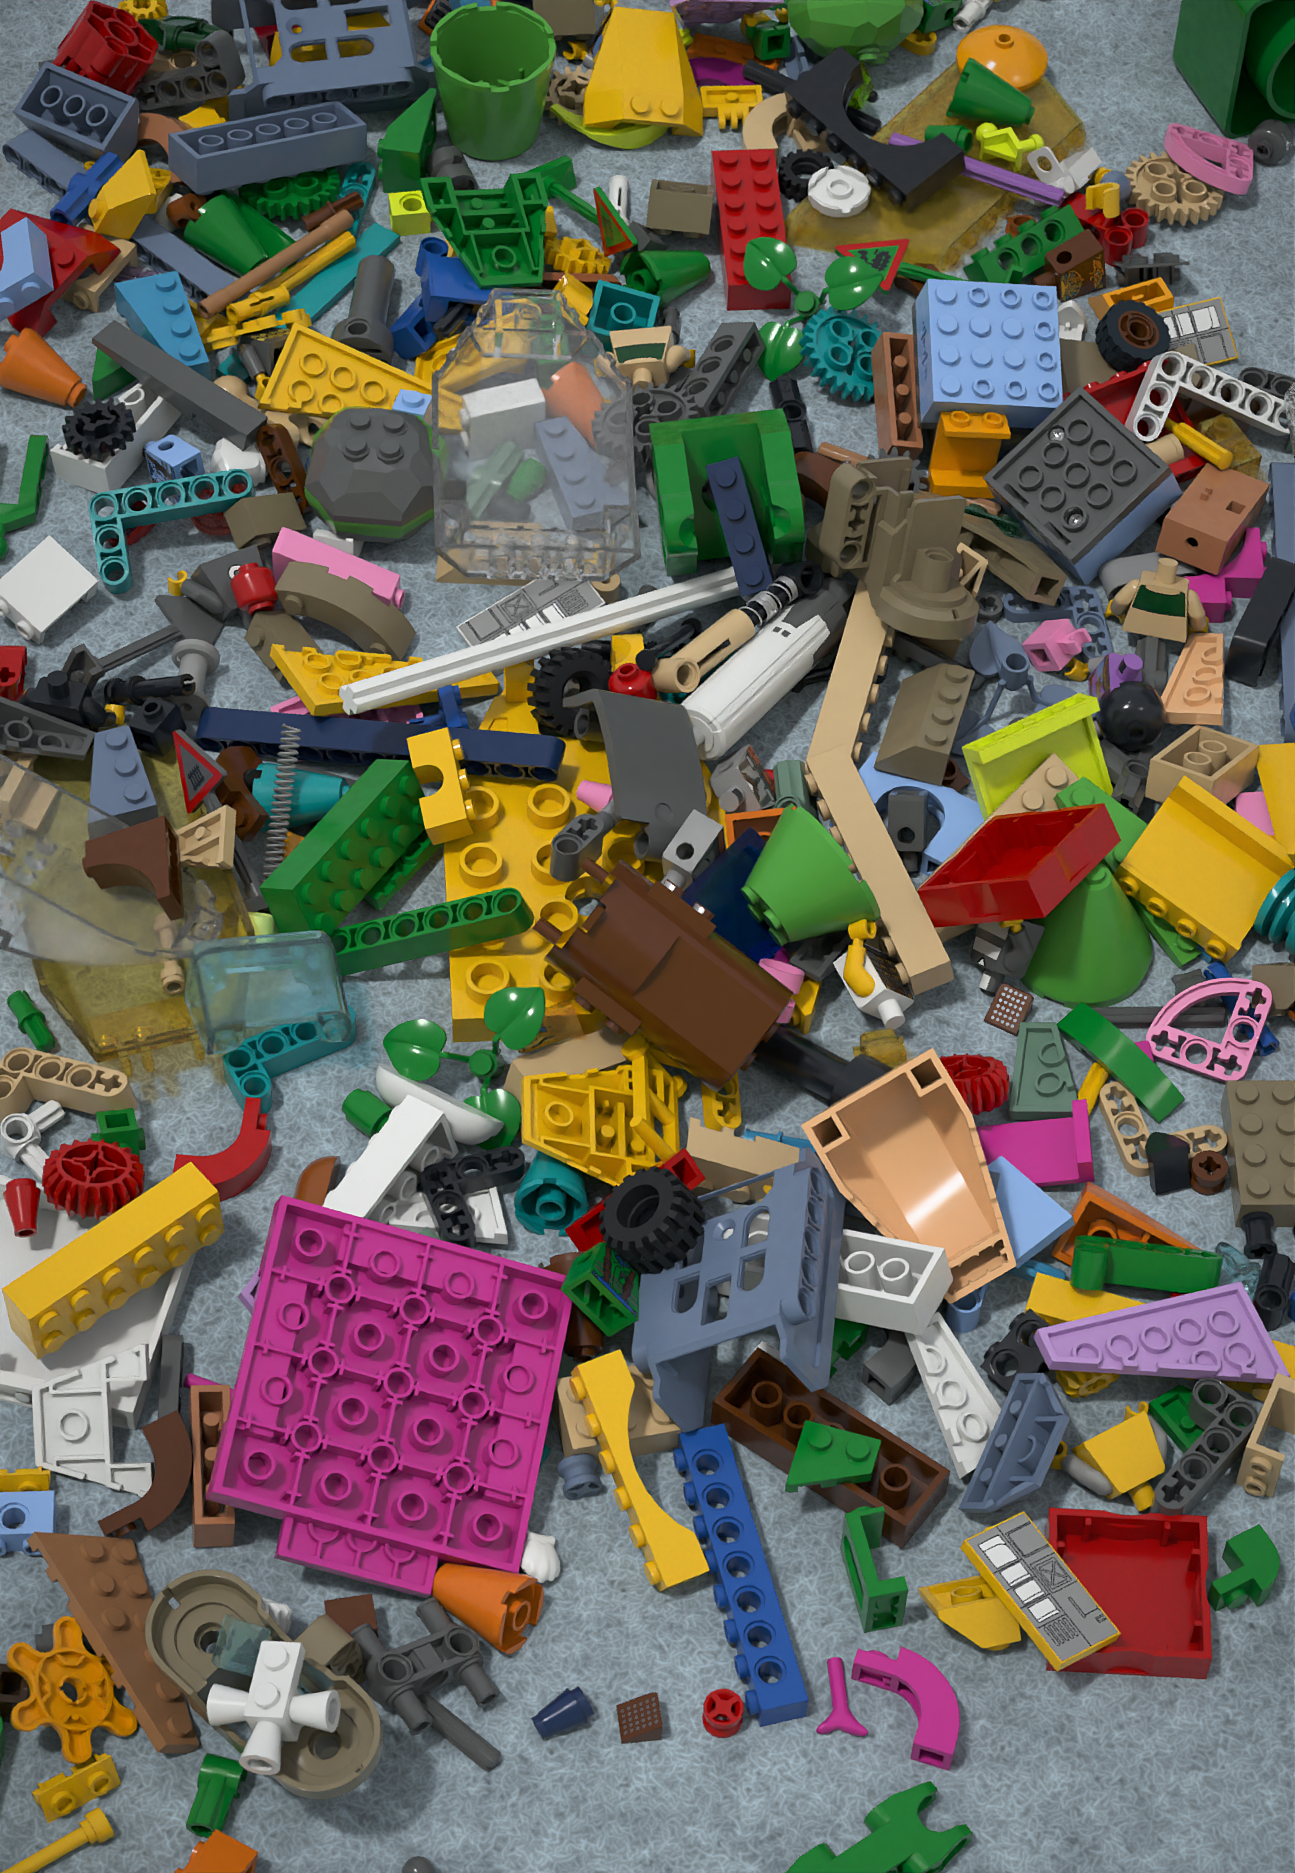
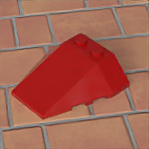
M10 208L0 219V271L4 261L1 232L27 217L46 234L54 290L10 315L7 319L11 326L19 333L24 328H31L43 338L57 323L49 308L87 267L101 275L121 253V250L97 232Z

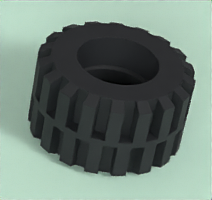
M650 1167L646 1171L642 1168L637 1170L635 1175L631 1176L629 1174L623 1178L624 1182L619 1186L616 1184L611 1190L613 1192L612 1195L606 1197L603 1203L605 1209L599 1215V1220L602 1222L599 1225V1230L603 1235V1240L633 1269L643 1273H647L649 1270L652 1273H658L663 1267L667 1270L672 1268L677 1260L682 1261L687 1257L686 1253L690 1248L694 1249L698 1243L696 1238L702 1235L704 1229L700 1224L705 1221V1213L702 1211L704 1207L698 1197L670 1170Z

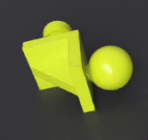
M992 123L981 124L975 134L976 140L981 144L979 156L981 161L999 157L1008 160L1014 172L1021 170L1023 153L1033 152L1044 147L1043 139L1038 134L1030 135L1029 139L1019 141L1011 127L998 130Z

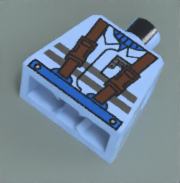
M168 435L157 442L150 441L142 450L143 457L147 459L152 483L205 474L201 451L175 435ZM208 489L202 490L198 498L202 500L209 499ZM171 495L168 499L175 505L180 501L181 497Z

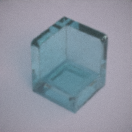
M225 1614L211 1662L218 1668L253 1677L261 1642L269 1640L270 1629L238 1620L235 1616Z

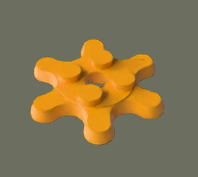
M63 1616L53 1626V1649L46 1653L39 1652L25 1642H17L8 1650L6 1657L8 1667L26 1680L30 1690L29 1698L19 1702L13 1708L11 1724L16 1730L22 1732L33 1731L40 1725L52 1727L57 1731L61 1739V1753L65 1761L71 1764H83L92 1754L90 1735L93 1729L102 1727L115 1736L127 1737L136 1730L137 1719L132 1710L124 1707L116 1700L113 1692L115 1683L110 1677L114 1670L106 1657H98L89 1653L83 1645L82 1630L75 1618ZM64 1682L70 1683L76 1688L78 1697L75 1702H72V1699H69L64 1691L60 1690Z

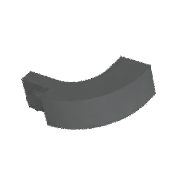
M883 1328L888 1341L881 1350L864 1363L861 1382L890 1406L911 1385L918 1368L905 1333Z

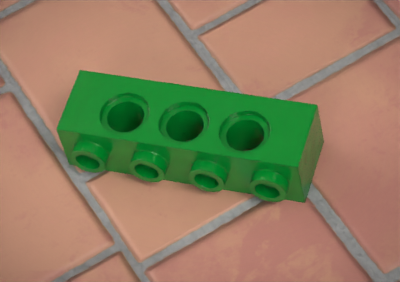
M1055 204L1039 213L1042 219L1036 223L1032 218L1018 226L1017 230L1019 233L1012 237L1010 233H1007L995 240L993 243L996 247L989 251L985 247L970 256L972 262L962 267L968 280L973 282L1004 283L1011 265L1024 268L1022 278L1045 264L1044 256L1047 252L1084 231L1071 205L1069 204L1058 209Z

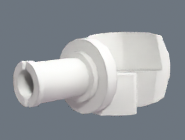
M226 438L216 443L211 458L210 473L242 469L250 474L254 487L258 483L265 482V476H267L269 471L255 442L244 451L240 450ZM284 461L282 463V472H290L289 464ZM241 483L243 492L247 489L248 486L246 484Z

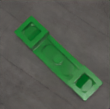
M1080 1002L1057 1023L1058 1031L1080 1052L1085 1050L1134 1096L1137 1105L1158 1124L1185 1101L1183 1095L1169 1078L1132 1040L1088 1005Z

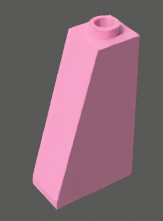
M281 528L272 550L273 574L276 584L290 561L314 563L329 567L328 573L347 580L350 575L374 589L372 595L381 600L385 605L388 606L392 603L399 610L402 609L405 590L401 589L399 574L289 528Z

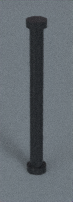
M694 617L687 618L682 622L679 629L650 649L641 650L636 655V665L641 670H651L656 666L660 658L688 638L692 639L700 635L702 631L701 622Z

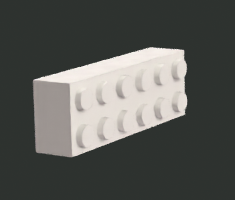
M761 1213L752 1220L749 1228L748 1246L767 1240L769 1214ZM728 1229L723 1238H728L733 1233V1229ZM843 1229L835 1318L922 1336L953 1281L945 1249ZM765 1256L746 1263L743 1283L744 1291L754 1289L761 1282L764 1273ZM731 1280L716 1285L719 1294L730 1295Z

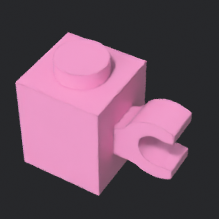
M1069 619L1046 620L1022 644V647L1034 668L1039 672L1059 671L1076 654L1082 651L1081 648L1084 646L1082 643H1089L1092 639L1085 628L1076 630Z

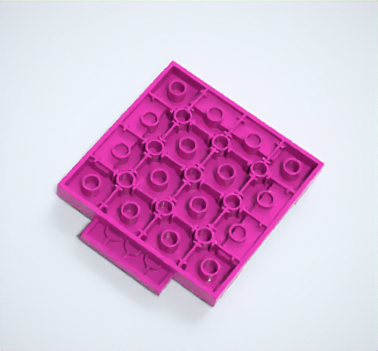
M281 1195L274 1204L258 1273L260 1277L228 1417L222 1427L206 1500L281 1519L282 1524L275 1551V1559L426 1599L431 1595L437 1562L518 1573L572 1307V1301L561 1291L566 1275Z

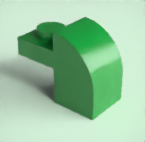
M1258 1524L1226 1541L1222 1559L1232 1572L1211 1582L1207 1600L1215 1612L1226 1606L1229 1609H1235L1242 1605L1248 1597L1259 1607L1272 1593L1280 1566L1279 1554L1272 1540L1261 1525Z

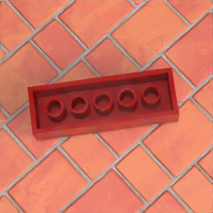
M774 149L712 151L710 179L711 185L715 186L713 203L726 310L790 309L791 290L782 281L771 291L757 290L749 284L743 269L746 245L750 240L759 237H771L787 244ZM791 274L786 277L792 283Z

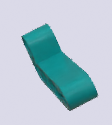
M334 1003L227 1047L222 1057L224 1078L241 1110L244 1112L246 1097L261 1098L262 1113H268L273 1103L271 1078L352 1045L357 1035L354 1009L345 1003Z

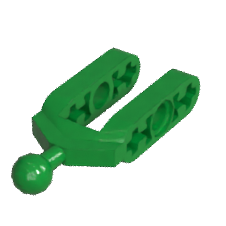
M30 435L18 504L0 503V560L5 558L9 551V545L4 539L5 533L36 521L43 488L40 481L45 477L49 455V438L47 435Z

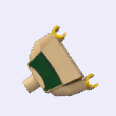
M671 326L610 331L613 353L609 351L604 352L599 358H595L598 376L610 375L612 378H619L621 388L633 389V391H635L636 385L646 389L647 385L651 382L653 387L659 386L663 382L667 384L670 373L675 372L680 365L687 368H694L696 365L695 349L688 350L683 346L674 345Z
M1160 558L1156 572L1145 570L1142 571L1139 579L1130 580L1115 595L1114 599L1109 601L1104 615L1106 619L1110 615L1118 617L1120 619L1119 623L1123 624L1122 631L1186 643L1187 633L1189 637L1190 633H1208L1209 619L1205 616V610L1197 592L1190 589L1189 579L1176 576L1178 562L1171 558Z

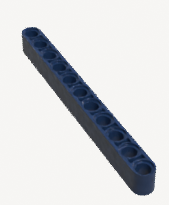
M207 707L201 712L194 742L205 751L220 753L225 748L232 746H250L258 757L286 759L278 755L279 752H288L279 748L280 745H289L279 740L281 738H290L280 733L281 731L288 730L282 728L281 725L285 724L302 731L300 734H292L301 738L299 741H291L298 743L300 746L298 748H290L297 750L299 754L289 756L304 761L371 766L376 759L410 760L411 763L407 738L446 727ZM448 727L453 740L459 738L464 759L459 760L461 769H466L468 775L546 782L556 781L560 776L566 749L565 742L560 738L540 734Z

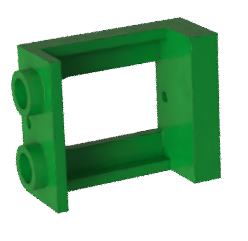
M868 1506L859 1507L850 1513H845L840 1552L864 1633L903 1626L908 1596V1587L904 1576L879 1581L870 1549L880 1548L885 1515L884 1506L876 1508Z

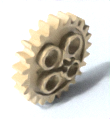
M1162 151L1159 157L1155 153L1150 152L1149 159L1141 155L1139 156V161L1133 160L1131 166L1126 168L1125 175L1131 184L1128 204H1136V208L1145 210L1149 217L1157 216V222L1168 219V223L1173 225L1174 221L1178 220L1182 226H1185L1186 221L1190 220L1196 225L1199 218L1208 221L1209 215L1215 216L1217 209L1221 208L1225 191L1191 175L1181 168L1165 151Z

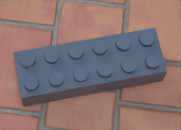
M338 100L168 134L169 170L196 194L209 195L215 190L225 188L238 189L244 184L254 182L267 183L273 178L283 176L295 177L299 173L307 171H324L327 167L336 165L349 166L356 161L367 159V124Z

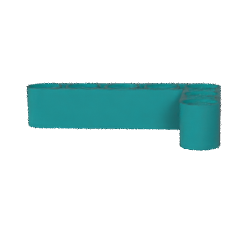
M232 469L111 490L94 495L89 502V515L98 572L105 589L113 594H122L130 590L133 585V573L126 536L127 528L224 512L242 498L256 497V490L250 474L242 469ZM243 483L248 486L243 493L235 494L231 492L232 487L236 484ZM211 489L214 491L213 496L209 499L202 500L198 498L202 490ZM171 495L181 497L180 501L175 505H166L164 503ZM135 502H147V506L143 510H131ZM102 508H114L110 516H98ZM116 538L119 540L115 548H103L105 541L108 539ZM112 571H124V575L120 580H108V576Z

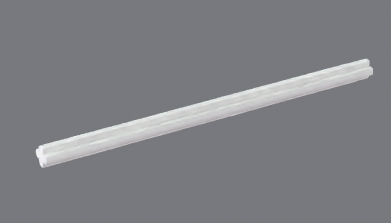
M769 555L768 557L775 579L777 569L781 564L772 565V561ZM733 567L726 568L341 686L339 696L344 701L342 708L348 715L361 713L549 654L548 652L554 649L560 651L561 647H573L740 595Z

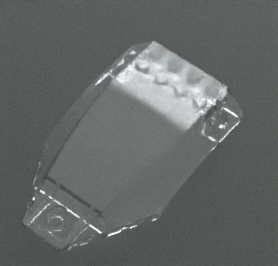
M494 288L488 296L487 303L483 304L477 311V317L471 326L468 325L458 338L457 346L452 348L446 355L445 363L440 370H436L432 375V484L435 553L467 578L604 582L641 558L634 465L633 382L628 376L624 377L616 367V360L604 350L603 344L591 329L587 330L579 321L578 312L568 305L566 297L560 290Z

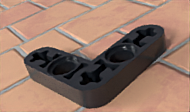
M503 1146L431 1164L424 1168L419 1175L420 1190L440 1240L471 1249L475 1246V1224L463 1195L520 1180L525 1174V1157L520 1149L513 1146ZM471 1169L482 1172L480 1176L474 1178L463 1175L465 1171ZM434 1181H438L442 1185V1191L438 1192ZM444 1204H452L457 1207L455 1211L449 1213L438 1210ZM458 1225L461 1236L453 1233V1226Z

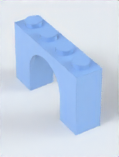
M27 217L1 232L4 261L0 271V321L54 290L46 234Z
M873 751L858 772L879 815L888 810V795L893 790L928 791V812L936 818L941 826V829L922 854L920 872L929 876L984 821L979 803L959 794L950 787L938 786L875 769L874 764L878 753Z

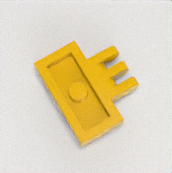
M761 85L700 86L703 117H717L718 129H725L726 120H730L731 129H737L738 120H742L743 126L750 111L763 101Z

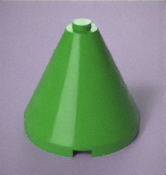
M1098 863L1045 918L1029 919L1044 926L1045 929L1027 971L1020 980L1040 998L1044 999L1047 996L1064 1003L1063 1007L1074 1009L1080 1002L1089 1007H1108L1123 1001L1140 987L1151 962L1152 943L1146 925L1110 870L1102 863Z

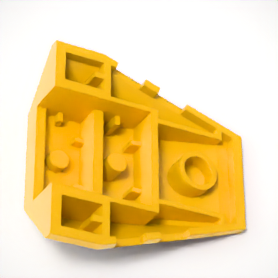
M615 6L601 42V49L593 65L589 84L583 95V126L613 129L620 122L672 127V135L702 137L703 104L674 13Z
M619 1065L616 1070L598 1071V1068L587 1069L585 1073L567 1075L566 1071L523 1076L521 1079L523 1144L613 1186H616V1184L619 1186L624 1182L623 1178L629 1174L633 1176L637 1170L642 1168L647 1171L658 1163L656 1162L654 1151L630 1126V1121L634 1117L632 1065ZM649 1068V1088L664 1103L663 1071ZM650 1111L651 1127L655 1130V1115Z

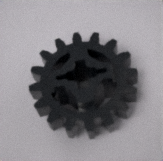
M97 398L95 404L92 405L84 401V408H72L74 416H65L66 424L62 425L67 448H72L74 455L83 452L84 458L89 459L92 454H96L98 460L103 458L104 453H108L112 457L115 456V449L117 448L126 450L125 441L133 442V433L137 430L132 410L126 409L124 402L115 405L113 398H110L106 403H102L101 398Z

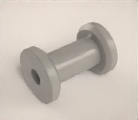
M185 639L174 645L171 658L175 666L179 668L178 675L190 674L193 676L194 679L192 681H184V683L195 682V692L187 697L179 696L163 698L162 700H169L177 704L181 710L183 720L199 721L202 710L210 707L209 699L202 693L207 674L214 672L218 668L220 654L213 645L206 641Z

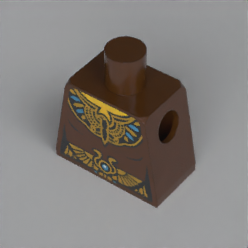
M1089 229L1084 230L1047 252L1044 256L1045 273L1031 279L1032 285L1056 286L1057 298L1061 303L1106 288L1104 249Z

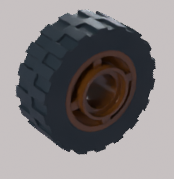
M1122 300L1110 307L1095 329V341L1098 344V350L1101 355H1104L1105 360L1109 364H1113L1118 370L1129 373L1137 370L1141 364L1152 360L1157 355L1167 352L1170 347L1171 335L1168 332V325L1163 321V317L1155 312V309L1146 306L1143 302H1135L1134 300Z

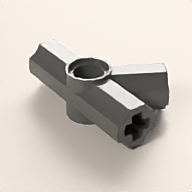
M1107 739L1100 740L1099 743L1111 784L1114 785L1111 797L1137 815L1145 796L1150 759L1157 755L1155 747L1150 746L1148 749L1140 750L1139 752H1129L1127 756Z

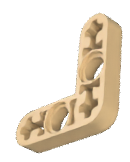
M1119 1082L1107 1083L1101 1088L1098 1104L1121 1161L1130 1174L1137 1177L1149 1176L1148 1161L1146 1164H1142L1139 1159L1134 1160L1136 1153L1134 1146L1138 1144L1140 1156L1146 1158L1145 1146L1150 1136L1136 1100ZM1110 1095H1115L1117 1099H1122L1121 1113L1117 1114L1118 1107L1114 1100H1109ZM1122 1124H1130L1138 1132L1133 1136H1126L1120 1133L1118 1127ZM1203 1125L1169 1133L1190 1144V1153H1188L1189 1166H1191L1195 1155L1201 1151L1211 1150L1221 1155L1225 1152L1227 1135L1218 1126ZM1204 1138H1209L1211 1142H1216V1147L1211 1148L1209 1143H1203ZM1197 1146L1196 1152L1194 1153L1193 1147Z

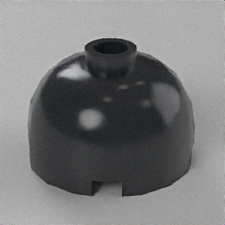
M1125 681L1119 683L1120 687L1113 689L1111 692L1108 689L1098 702L1100 711L1096 712L1095 715L1103 738L1124 752H1139L1140 750L1148 749L1157 742L1165 730L1166 723L1165 707L1157 691L1152 686L1141 681Z

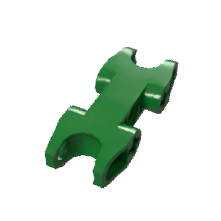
M929 1781L895 1793L874 1807L864 1819V1824L871 1834L838 1856H836L827 1843H822L800 1856L785 1873H940L955 1855L971 1842L973 1832L966 1824L957 1825L942 1832L931 1831L921 1824L918 1817L919 1813L931 1805L936 1799V1792L938 1791L935 1785Z

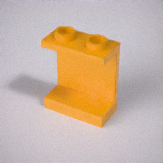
M940 411L927 474L931 493L945 497L960 495L970 498H994L983 477L996 466L1002 439H1010L1011 432L1006 414Z

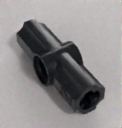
M789 375L778 376L776 380L769 383L770 398L773 409L783 408L791 432L794 454L798 452L814 453L806 421L807 408L801 401L797 380H793Z

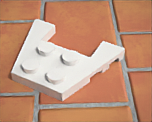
M149 1344L138 1345L32 1387L35 1466H42V1468L82 1480L94 1481L104 1484L109 1488L138 1494L140 1497L147 1493L155 1475L154 1461L114 1462L110 1382L149 1380Z

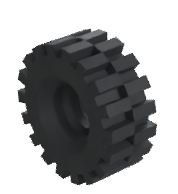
M561 647V651L554 649L548 652L550 659L542 657L538 661L542 666L540 670L533 668L530 675L535 677L534 684H527V690L532 691L533 696L527 697L528 705L536 707L531 711V714L534 718L540 719L538 723L542 727L549 729V731L577 738L574 733V721L580 708L563 707L564 688L572 678H575L579 682V693L591 689L609 691L608 680L613 672L608 670L613 666L609 661L602 660L603 657L599 654L575 647Z

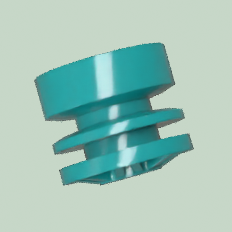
M1292 869L1280 878L1266 896L1254 921L1253 929L1263 937L1269 935L1268 939L1274 944L1280 943L1286 938L1284 949L1294 957L1295 869Z

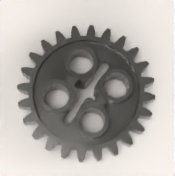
M651 382L647 385L646 389L636 385L634 392L624 389V396H611L613 403H603L604 411L596 412L597 419L593 420V432L600 451L605 450L607 457L615 455L616 461L626 457L628 464H631L635 458H640L641 464H644L647 457H652L649 433L650 423L699 418L700 412L698 404L695 403L694 396H688L687 389L678 391L677 385L667 389L664 382L658 388H654Z

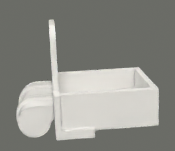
M1046 146L1031 152L1027 156V160L1040 179V182L1063 189L1065 191L1064 198L1080 189L1089 180L1088 176L1102 163L1093 147L1063 159L1060 163L1052 150ZM1039 156H1044L1050 160L1052 164L1051 171H1044L1040 168L1037 162ZM1034 200V203H1035L1037 206H1040V207H1041V206H1043V205H1048V204H1045V203H1042V202H1039V201Z

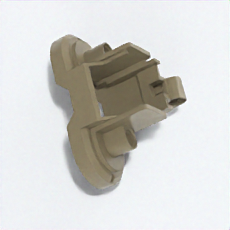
M907 456L863 460L858 462L857 468L849 463L839 466L831 478L824 519L808 530L804 549L806 559L816 562L821 567L822 572L829 573L835 578L841 577L848 571L854 574L866 584L871 605L876 610V616L901 632L935 640H953L970 635L975 630L979 604L972 594L958 582L963 558L957 551L966 499L958 495L913 501L915 492L912 490L908 491L913 460Z
M214 1569L197 1570L184 1574L170 1582L156 1596L150 1606L145 1623V1639L152 1659L159 1671L186 1696L191 1708L241 1755L248 1742L241 1739L226 1724L212 1726L209 1723L207 1700L211 1687L214 1684H220L249 1692L262 1641L300 1642L306 1652L297 1687L302 1692L306 1690L309 1694L336 1690L340 1698L339 1723L336 1730L332 1733L304 1725L300 1729L298 1741H288L281 1748L280 1772L271 1776L293 1794L308 1799L323 1800L339 1797L351 1792L372 1774L383 1750L384 1731L382 1721L373 1700L359 1686L367 1678L364 1669L366 1663L364 1662L359 1644L329 1615L323 1614L318 1617L293 1641L266 1612V1605L261 1595L236 1575ZM172 1597L180 1604L176 1609L172 1608L168 1602ZM212 1643H224L218 1651L206 1653L207 1648Z

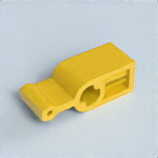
M566 272L549 293L550 306L583 329L589 320L587 314L593 305L592 290Z

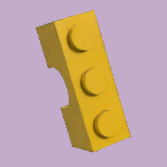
M448 727L407 738L412 767L420 785L430 782L443 783L435 794L419 798L425 830L432 844L437 845L474 835L472 821L477 820V814L473 800H467L465 791L471 789L466 769L460 768L459 760L464 759V753L459 738L453 740Z

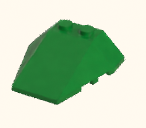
M540 172L512 173L509 175L504 188L454 191L450 176L419 179L418 182L427 211L480 289L541 286L545 251L543 248L544 235L546 233L545 214L548 207V197Z

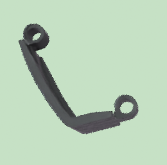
M591 689L564 698V708H580L574 721L575 736L579 740L605 744L617 819L647 824V826L641 827V830L636 835L634 841L636 857L639 860L662 863L661 857L663 852L690 813L695 809L707 816L702 769L687 710L683 705L599 689Z

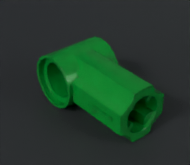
M209 1752L206 1754L198 1776V1791L186 1821V1830L205 1838H209L216 1829L221 1832L223 1831L234 1799H239L241 1793L237 1792L241 1781L245 1782L248 1770L243 1768L238 1760Z

